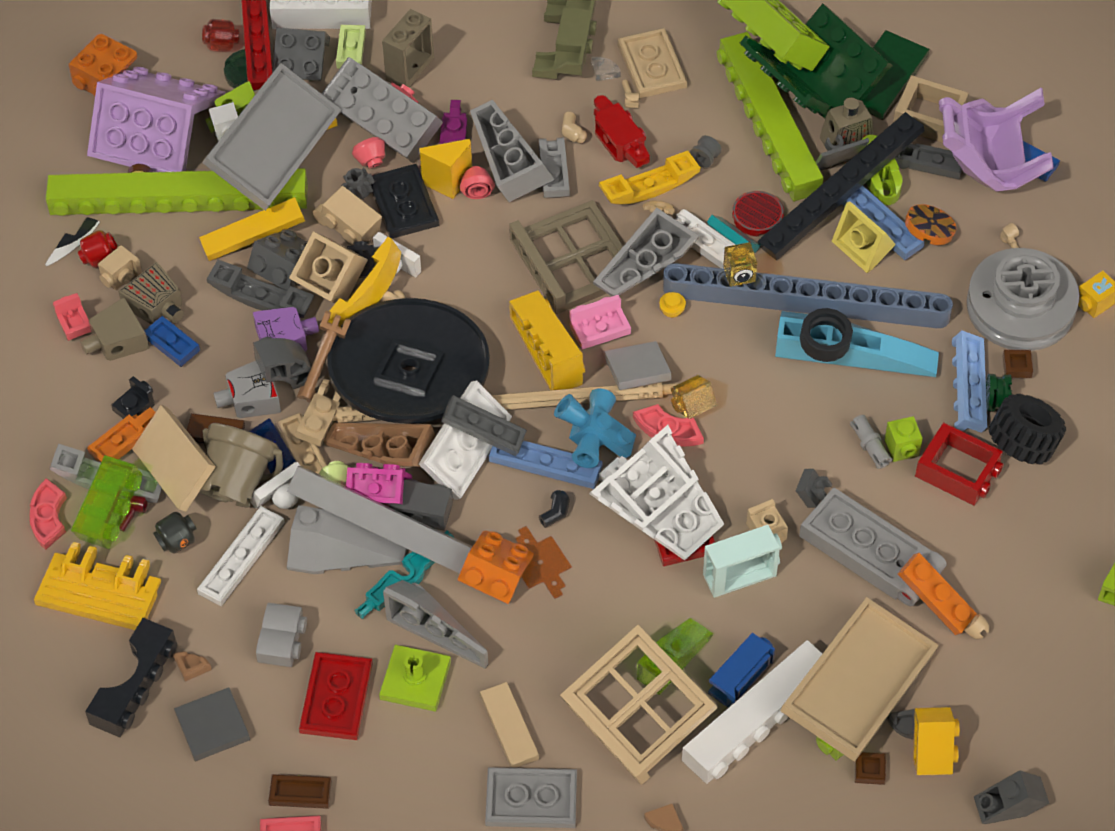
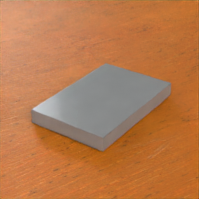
M488 767L486 826L575 828L577 769Z

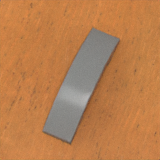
M58 444L50 470L81 487L107 496L129 500L132 496L145 497V501L148 503H157L162 487L150 472L138 469L137 474L85 458L84 451Z

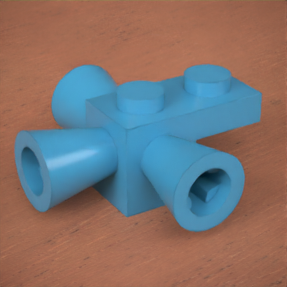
M602 388L592 390L589 395V409L587 411L572 394L563 397L554 411L555 417L573 424L569 439L578 446L572 454V460L581 467L593 468L598 465L599 447L602 445L620 457L627 458L631 455L636 434L609 415L616 402L615 395L609 390Z

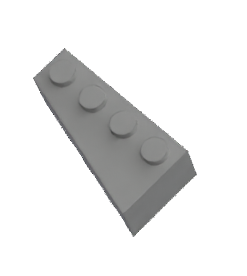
M493 100L470 111L497 187L508 202L555 180Z

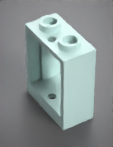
M769 525L705 546L703 576L714 598L776 577L777 567L780 564L779 550L782 549V544L779 536L776 533H772Z

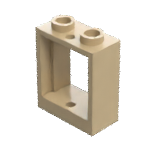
M911 75L896 107L893 122L906 112L924 125L925 131L920 136L943 143L942 136L945 133L943 121L911 111L916 98L939 104L942 98L949 97L963 105L967 103L969 93Z

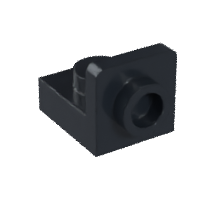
M366 241L353 242V246H347V248L368 259L359 278H366L375 267L374 259L372 258L375 253L374 245H369V242Z
M132 376L129 379L131 388L111 404L112 410L124 419L129 414L131 416L136 414L139 416L149 407L152 408L155 405L152 395L153 389L146 381L142 380L140 382Z

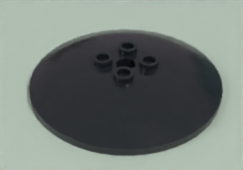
M418 298L383 301L357 312L349 318L351 323L345 337L336 336L327 355L330 381L338 395L347 404L369 417L386 422L404 424L423 423L443 418L449 399L453 395L461 398L472 381H478L482 386L484 385L490 365L489 347L486 338L479 327L468 316L446 304ZM407 366L415 367V369L411 371H407L402 368H406Z

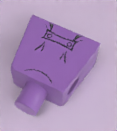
M294 307L253 312L259 340L264 337L290 339L299 343L306 352L307 343L305 336L319 333L316 318L313 317L300 321L297 309Z

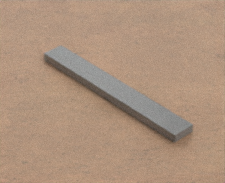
M302 466L297 467L287 489V492L458 573L461 572L467 555L472 546Z

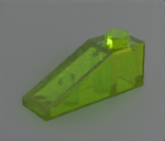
M689 618L656 643L683 670L710 640L713 633L692 618ZM646 654L637 662V680L646 686L662 672ZM669 681L661 690H659L657 694L660 695L671 683V681Z

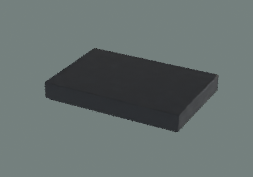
M417 163L372 175L375 183L371 184L372 193L390 238L394 239L440 226L438 216Z

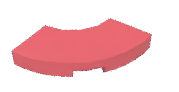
M659 404L633 412L636 424L652 438L668 425L677 446H696L704 443V438L694 417L678 418L664 412Z
M47 478L40 484L32 497L29 520L36 540L45 550L66 532L65 527L59 521L58 515L62 504L67 499L66 494Z

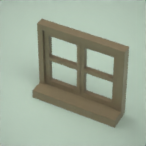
M593 200L524 228L519 220L509 224L510 241L556 314L607 294L593 284L595 278L583 259L606 249L614 258L623 246ZM588 219L601 240L576 250L563 228ZM557 231L570 253L545 262L532 240ZM577 262L590 284L565 294L552 271Z

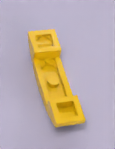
M685 151L666 158L664 166L624 179L622 174L599 182L598 186L611 204L636 203L654 198L680 186L699 173L701 167L690 152Z
M387 237L374 253L372 258L377 263L348 302L339 298L331 308L329 323H333L337 314L341 316L338 324L341 327L346 318L349 319L364 308L378 303L386 293L395 277L401 258V251L392 238Z

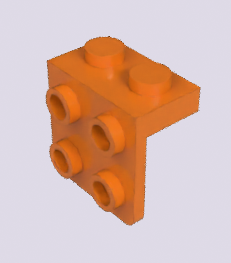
M98 34L69 63L72 82L78 89H84L95 96L97 82L110 78L113 74L123 73L137 59V52L104 34Z
M485 530L469 551L457 580L509 604L521 576L534 554L522 544L506 540L497 532Z

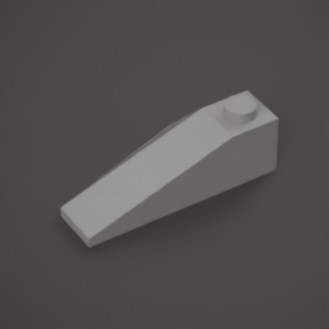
M656 208L593 281V284L611 297L621 295L683 257L697 241L699 235Z
M298 505L291 528L287 570L309 574H323L324 570L332 569L349 571L351 570L350 567L358 566L375 568L401 565L403 558L406 556L407 548L324 509Z
M401 580L385 588L383 595L388 621L486 669L488 666L487 650L422 586Z

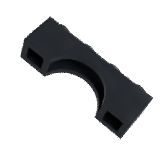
M142 618L129 639L132 653L138 660L136 671L130 679L121 685L99 688L85 711L89 725L119 738L125 729H129L133 724L135 712L140 705L145 704L149 696L150 687L154 681L157 682L160 679L164 664L168 658L173 657L177 650L173 629L146 618Z

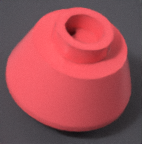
M379 137L366 139L353 147L352 155L362 166H368L369 169L381 165L383 163L382 159L385 158V142Z
M473 166L464 172L460 191L470 199H482L490 195L494 190L495 182L486 169Z

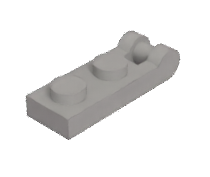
M564 137L556 138L554 141H547L546 138L539 139L540 160L555 179L543 185L544 198L570 196Z

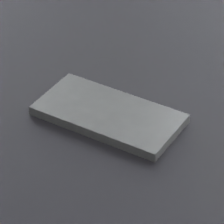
M280 63L202 163L266 211L340 113L341 109Z

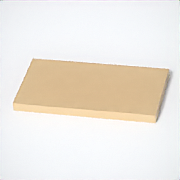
M866 597L789 696L780 711L855 762L933 656L939 645Z

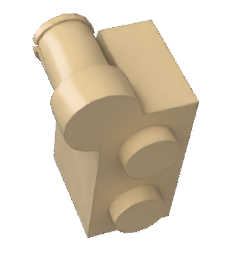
M344 186L313 211L314 218L321 225L331 229L334 228L349 244L357 241L368 242L381 227L382 216Z

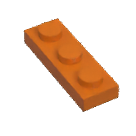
M920 553L913 554L899 571L898 575L955 635L961 634L977 613Z

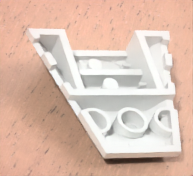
M667 425L615 473L608 476L589 494L677 556L686 560L719 530L724 523L709 496L700 487L694 470L691 471L684 458L683 450L680 445L677 446L671 435L672 431Z

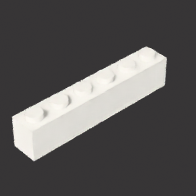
M808 640L805 641L683 747L682 761L706 784L713 778L719 779L727 771L729 764L735 759L737 761L741 760L748 753L749 747L753 743L763 741L776 723L782 724L788 718L787 715L780 711L783 704L822 653Z

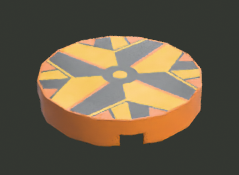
M926 204L915 205L909 209L906 215L905 226L909 232L919 240L923 241L924 238L931 240L930 244L945 245L951 242L956 232V224L947 213L934 206Z

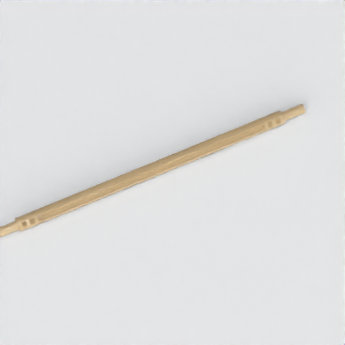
M660 382L619 390L617 385L492 396L505 410L557 406L561 399L568 394H572L580 404H589L590 392L598 388L612 392L616 397V401L663 398V395L690 393L689 382L662 384ZM351 406L337 407L333 421H338V423L378 420L360 413Z

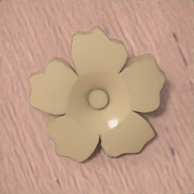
M649 201L643 205L644 210H650V212H653L656 208L666 214L673 215L675 212L673 205L667 202Z

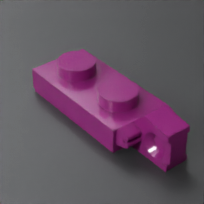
M451 100L450 113L444 112L439 144L466 139L467 115L466 113H461V100Z

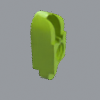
M867 135L862 140L868 138L870 143L877 135ZM895 158L866 182L868 191L885 206L895 204L901 194L902 175ZM883 190H888L890 194L884 195Z

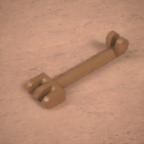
M327 310L319 326V329L326 331L305 385L301 386L297 398L306 399L309 403L316 393L314 390L336 336L344 338L351 323V320L346 318L343 322V327H339L338 324L341 316L337 314L333 323H329L328 320L331 317V312Z

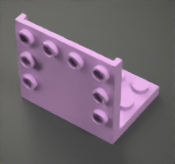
M133 67L132 70H124L121 74H113L112 77L97 82L87 156L129 167L134 164H144L149 166L153 172L186 171L194 114L215 106V100L226 92L217 90L218 87L212 84H203V86L194 84L195 81L192 79H173L168 73H149L148 69L144 67Z

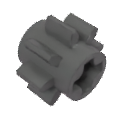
M353 168L343 176L346 183H343L341 186H344L359 199H364L370 192H373L371 184L375 183V181L365 168Z

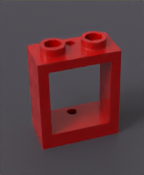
M943 422L919 459L915 477L975 506L980 497L984 499L991 487L989 482L992 477L997 478L1004 465L1000 462L1003 451ZM948 445L986 463L975 483L936 464Z

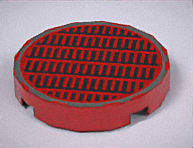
M765 191L744 193L736 199L733 205L732 217L735 226L750 236H759V234L767 233L784 216V207L781 201L773 194Z

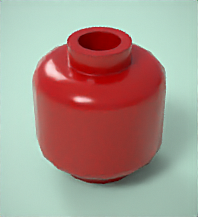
M97 230L80 240L81 249L78 250V255L84 265L89 263L93 268H99L98 263L116 250L118 245L110 232L105 233L102 230Z

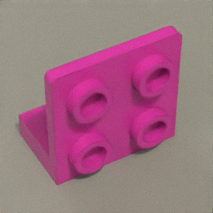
M356 463V468L347 467L346 487L381 504L402 505L404 480L412 479V475L405 472V468H400V465L383 464V469H378L373 464Z

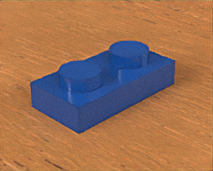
M163 316L144 330L147 341L180 367L200 351L198 343Z

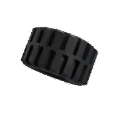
M1012 394L1003 400L990 423L989 435L992 436L991 439L998 445L997 447L1010 457L1028 464H1043V462H1048L1065 435L1066 426L1064 419L1060 417L1061 415L1049 404L1030 395Z

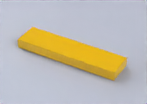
M294 197L270 207L266 211L263 210L203 235L199 239L208 260L212 261L250 245L256 240L305 222V219Z

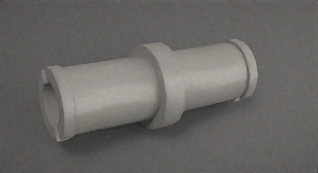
M865 415L855 417L850 422V425L861 440L860 445L862 449L867 450L877 469L889 465L888 462L892 461V458L881 443L882 438L879 433L874 432Z

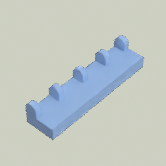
M961 330L952 338V346L956 347V356L952 359V365L957 367V378L953 380V388L957 389V401L953 405L954 410L958 411V421L954 423V428L960 431L969 428L981 433L987 428L984 338Z

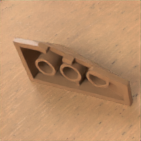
M333 423L324 439V443L327 446L382 464L400 465V467H421L419 462L436 436L431 424Z

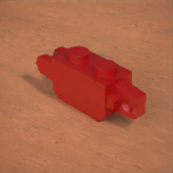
M597 95L594 99L596 107L594 109L595 135L615 161L624 162L629 160L636 168L650 162V155L644 145L646 135L643 129L636 126L630 112L624 110L619 102L613 105L608 97Z

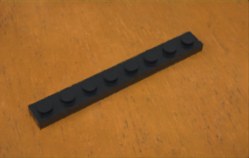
M908 113L902 114L758 240V244L761 245L760 248L775 260H778L925 131L924 125Z

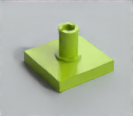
M394 645L379 693L380 700L436 712L450 667L451 656Z

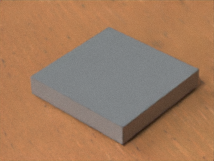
M656 341L605 351V360L619 390L671 380V371Z

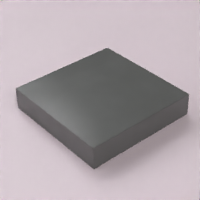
M229 687L174 708L195 762L250 741L249 733Z

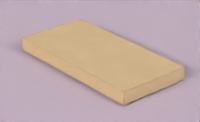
M160 405L132 448L176 507L185 512L216 467L171 410L163 405Z

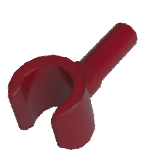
M130 497L127 514L118 527L120 531H125L135 512H146L148 502L145 501V497Z

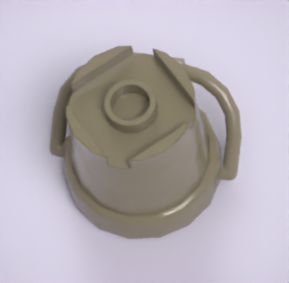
M212 423L208 429L205 428L203 430L206 455L216 467L201 488L200 493L226 503L235 500L237 501L236 506L249 508L253 493L257 489L259 482H268L282 472V451L272 441L233 426ZM276 457L275 471L272 474L264 475L263 473L268 462L273 461Z

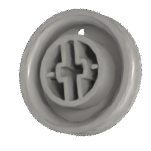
M1028 248L1006 249L984 259L973 272L967 294V311L975 328L989 341L1011 350L1035 351L1047 348L1060 341L1072 327L1079 303V289L1069 269L1053 256ZM983 294H989L990 298H984Z

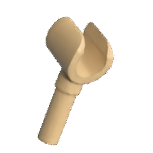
M623 80L625 107L638 108L639 93H631L628 81Z
M1013 223L1003 227V231L1000 234V239L1004 243H1008L1011 248H1019L1014 239L1019 235L1016 225Z

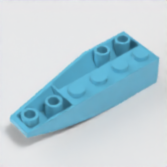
M781 311L775 357L936 377L939 352L851 323L853 334L850 348L842 358L831 362L814 360L804 352L799 339L803 320L808 314ZM818 325L812 328L810 332L813 340L822 345H835L842 340V334L833 326Z

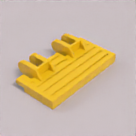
M73 542L66 555L54 553L35 595V605L132 630L137 628L142 618L148 619L161 583L160 578L149 576L145 586H143L150 567L149 560L142 559L134 577L130 578L128 576L133 566V556L125 555L119 568L96 563L92 573H90L97 555L96 547H88L80 565L75 564L81 551L80 543Z

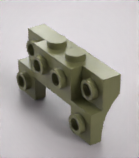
M547 0L544 21L560 23L556 39V51L536 52L532 77L557 79L558 73L582 75L587 54L592 53L593 39H590V37L596 34L597 21L593 20L596 0Z

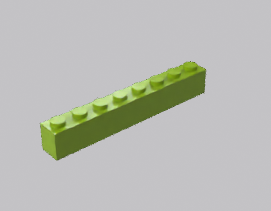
M748 31L720 39V47L717 50L718 61L721 65L724 64L727 79L729 82H733L736 97L738 100H742L745 115L748 119L751 118L755 135L761 138L765 154L770 155L775 174L780 175L784 192L789 193L793 202L807 198L823 184V176L773 79L760 69L762 65L758 61L755 63L744 54L746 49L740 42L745 35L750 37Z

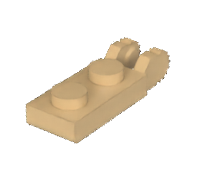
M323 379L317 394H314L295 433L296 438L320 447L333 422L337 407H340L342 399L336 391L333 399L325 397L330 387V380Z

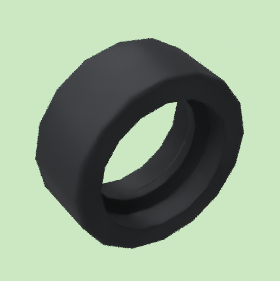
M830 308L816 309L803 320L799 338L801 347L814 360L822 362L836 361L848 352L853 329L846 315L838 310ZM818 325H829L840 331L842 340L835 345H822L813 340L810 332L812 328Z

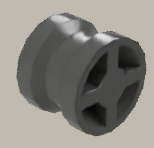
M704 135L698 140V144L690 150V154L700 167L708 168L714 162V158L718 157L721 153L722 148L717 140Z

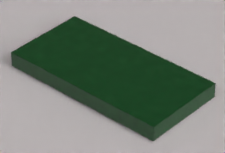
M887 30L884 31L873 48L893 66L863 101L868 112L882 120L906 88L911 75L914 76L928 57L930 50Z

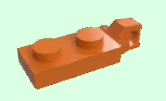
M149 407L139 416L137 414L134 416L129 414L90 444L87 448L89 454L98 462L111 466L134 447L156 412Z

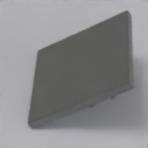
M839 134L835 138L838 145L834 146L831 144L830 139L827 138L825 148L828 151L821 153L816 160L819 170L821 171L850 161L867 146L869 139L866 138L843 146L844 141Z

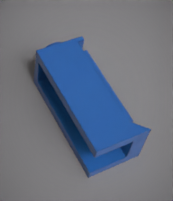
M752 632L709 679V683L713 686L708 690V694L727 708L733 705L735 700L741 698L768 668L770 663H774L775 648L771 642L764 637H758Z

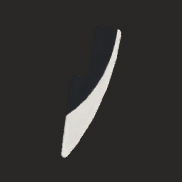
M87 217L75 235L65 233L45 265L49 266L72 252L80 245L82 238L90 235L95 230L100 221Z

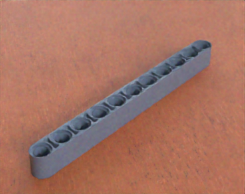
M679 263L668 265L664 270L663 276L664 293L676 292L687 300L808 314L816 309L830 308L838 310L851 319L929 328L946 327L949 324L953 306L951 298L940 293L753 272V277L745 282H736L733 277L740 270Z

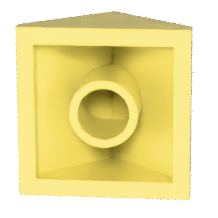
M852 202L846 203L832 242L868 273L873 270L896 244Z

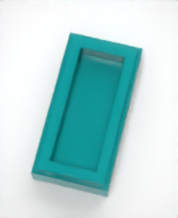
M711 215L707 221L708 225L746 252L756 253L761 246L722 217Z

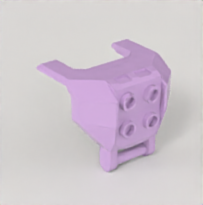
M1037 89L1006 108H995L983 98L963 105L949 97L942 98L939 101V110L943 114L945 132L942 136L943 145L952 151L955 160L965 174L976 182L997 192L1017 189L1053 169L1051 152L1025 163L1020 125L1023 117L1044 106L1043 89Z

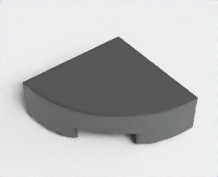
M915 709L891 712L887 717L890 726L901 736L914 739Z

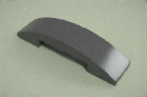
M219 259L207 277V283L220 292L261 311L294 307L297 309L299 318H304L315 298L314 294L292 286L287 291L243 275L241 267Z

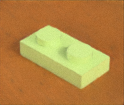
M340 25L336 57L338 69L341 68L348 57L362 65L366 34L365 25Z

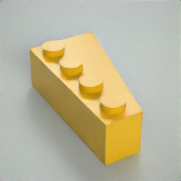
M539 290L510 300V318L549 389H573L583 385V373H585L583 354L552 311L548 299H544Z

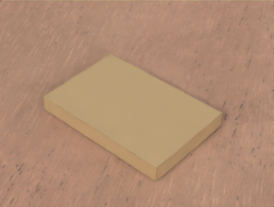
M665 28L618 39V47L635 89L639 93V99L687 88V80Z

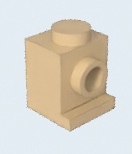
M122 245L98 263L101 282L106 287H112L115 290L129 283L135 275L139 276L142 273L139 259Z
M773 499L748 509L746 524L750 531L769 525L772 533H776L779 536L781 544L787 539L788 527L776 509Z

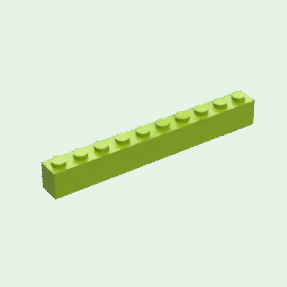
M298 168L268 208L295 197L300 209H307L308 183L306 168ZM214 171L48 175L46 202L50 215L264 210Z

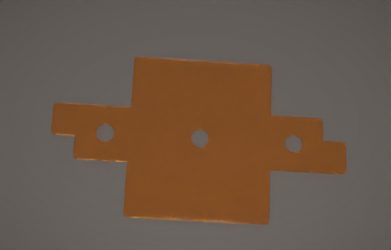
M527 526L519 529L518 531L521 535L516 537V541L526 546L534 554L521 576L528 588L544 582L554 599L562 596L563 593L560 589L564 588L565 584L558 574L572 568L552 536L537 543ZM528 539L529 543H525L524 540ZM539 560H542L543 563H542V564H538V561H539ZM553 581H556L557 584H556V585H552V582H553Z

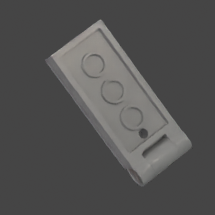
M350 57L346 59L322 92L323 96L341 109V114L374 137L383 139L387 146L412 163L420 155L419 148L426 147L443 123L436 115Z
M833 488L800 527L799 536L893 599L896 600L898 598L907 606H913L920 597L903 581L898 573L913 554L920 553L939 574L947 566L945 559L939 553L931 551L836 488Z

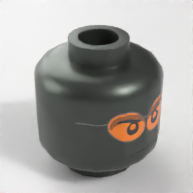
M173 512L156 523V531L153 534L164 552L169 550L171 553H177L194 542L193 531L197 528L189 515L183 517L179 512Z

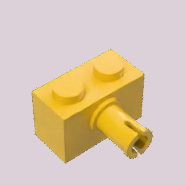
M951 707L915 708L913 762L917 775L953 774V763H958V746L954 745V737H959L960 727L959 720L953 717Z

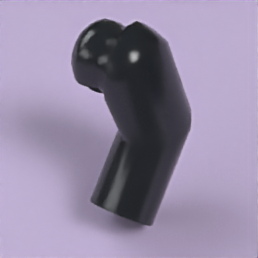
M554 491L551 494V509L539 515V520L544 528L566 517L570 499L565 491Z

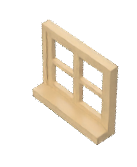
M639 625L633 628L560 695L571 710L641 785L650 778L647 772L717 709L708 696ZM638 647L662 671L639 693L615 670ZM609 673L633 697L610 720L586 696ZM669 681L694 705L671 728L646 703ZM641 707L666 732L642 755L618 730Z

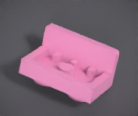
M619 295L604 297L597 302L580 305L570 310V328L581 350L631 334V326L621 309V298Z

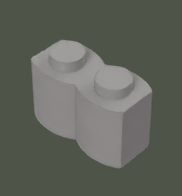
M275 603L267 604L256 649L258 663L292 667L294 659H299L301 642H298L300 633H305L307 626V617L303 616L302 607Z

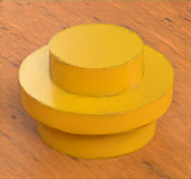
M669 292L660 298L659 307L665 316L674 318L678 317L685 310L686 301L681 294Z

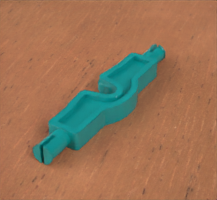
M448 530L444 532L445 534L454 538L452 533L449 534ZM412 551L402 560V566L405 567L409 575L401 576L395 571L389 570L375 586L366 592V601L354 610L355 613L363 619L374 608L377 611L382 610L385 607L383 591L386 587L401 580L410 584H420L425 571L436 562Z

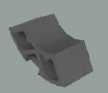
M264 337L259 341L253 342L254 357L266 383L285 381L291 384L293 389L305 385L312 365L305 350L299 343L290 339Z

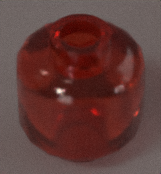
M211 19L207 25H203L202 43L210 51L230 52L234 44H238L239 29H235L231 20Z

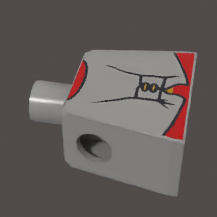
M256 361L228 372L225 375L228 389L213 393L217 408L233 404L238 418L281 413L279 397L274 382L266 383Z

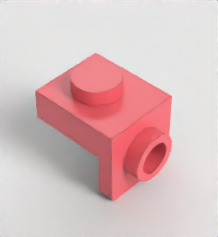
M78 293L64 296L53 302L57 319L68 341L91 332L89 319L82 307Z

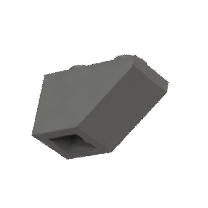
M1021 770L974 796L982 824L1026 817L1050 804L1041 777Z

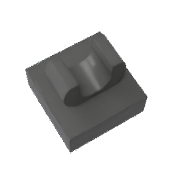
M804 469L795 491L807 508H816L819 501L823 500L827 495L824 491L825 487H832V483L826 476L819 477L814 469Z

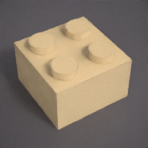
M313 231L289 279L333 303H336L339 298L347 302L368 259Z

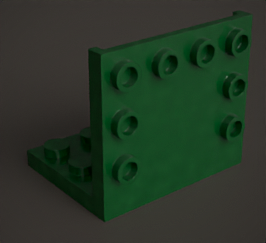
M823 3L806 23L814 33L830 46L813 71L804 67L799 70L791 65L789 61L786 64L781 62L774 56L775 51L773 49L766 48L760 42L746 35L740 42L746 49L744 54L756 63L758 61L762 65L760 69L769 77L775 76L779 80L777 85L787 93L791 91L795 95L793 100L804 109L807 107L814 114L818 113L825 119L830 109L844 105V101L847 98H855L863 102L893 66Z

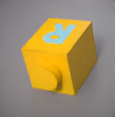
M1102 270L1080 285L1079 307L1095 318L1115 305V281Z

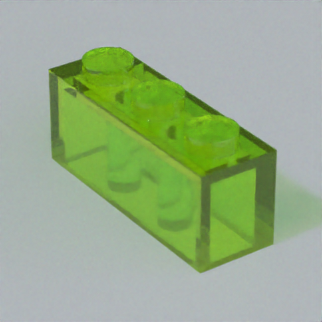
M104 455L71 528V531L80 540L110 549L112 542L119 535V526L123 517L130 510V501L134 492L141 486L142 473L134 464Z

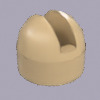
M977 614L964 631L974 639H982L984 637L980 632L984 629L988 633L989 623L981 614Z

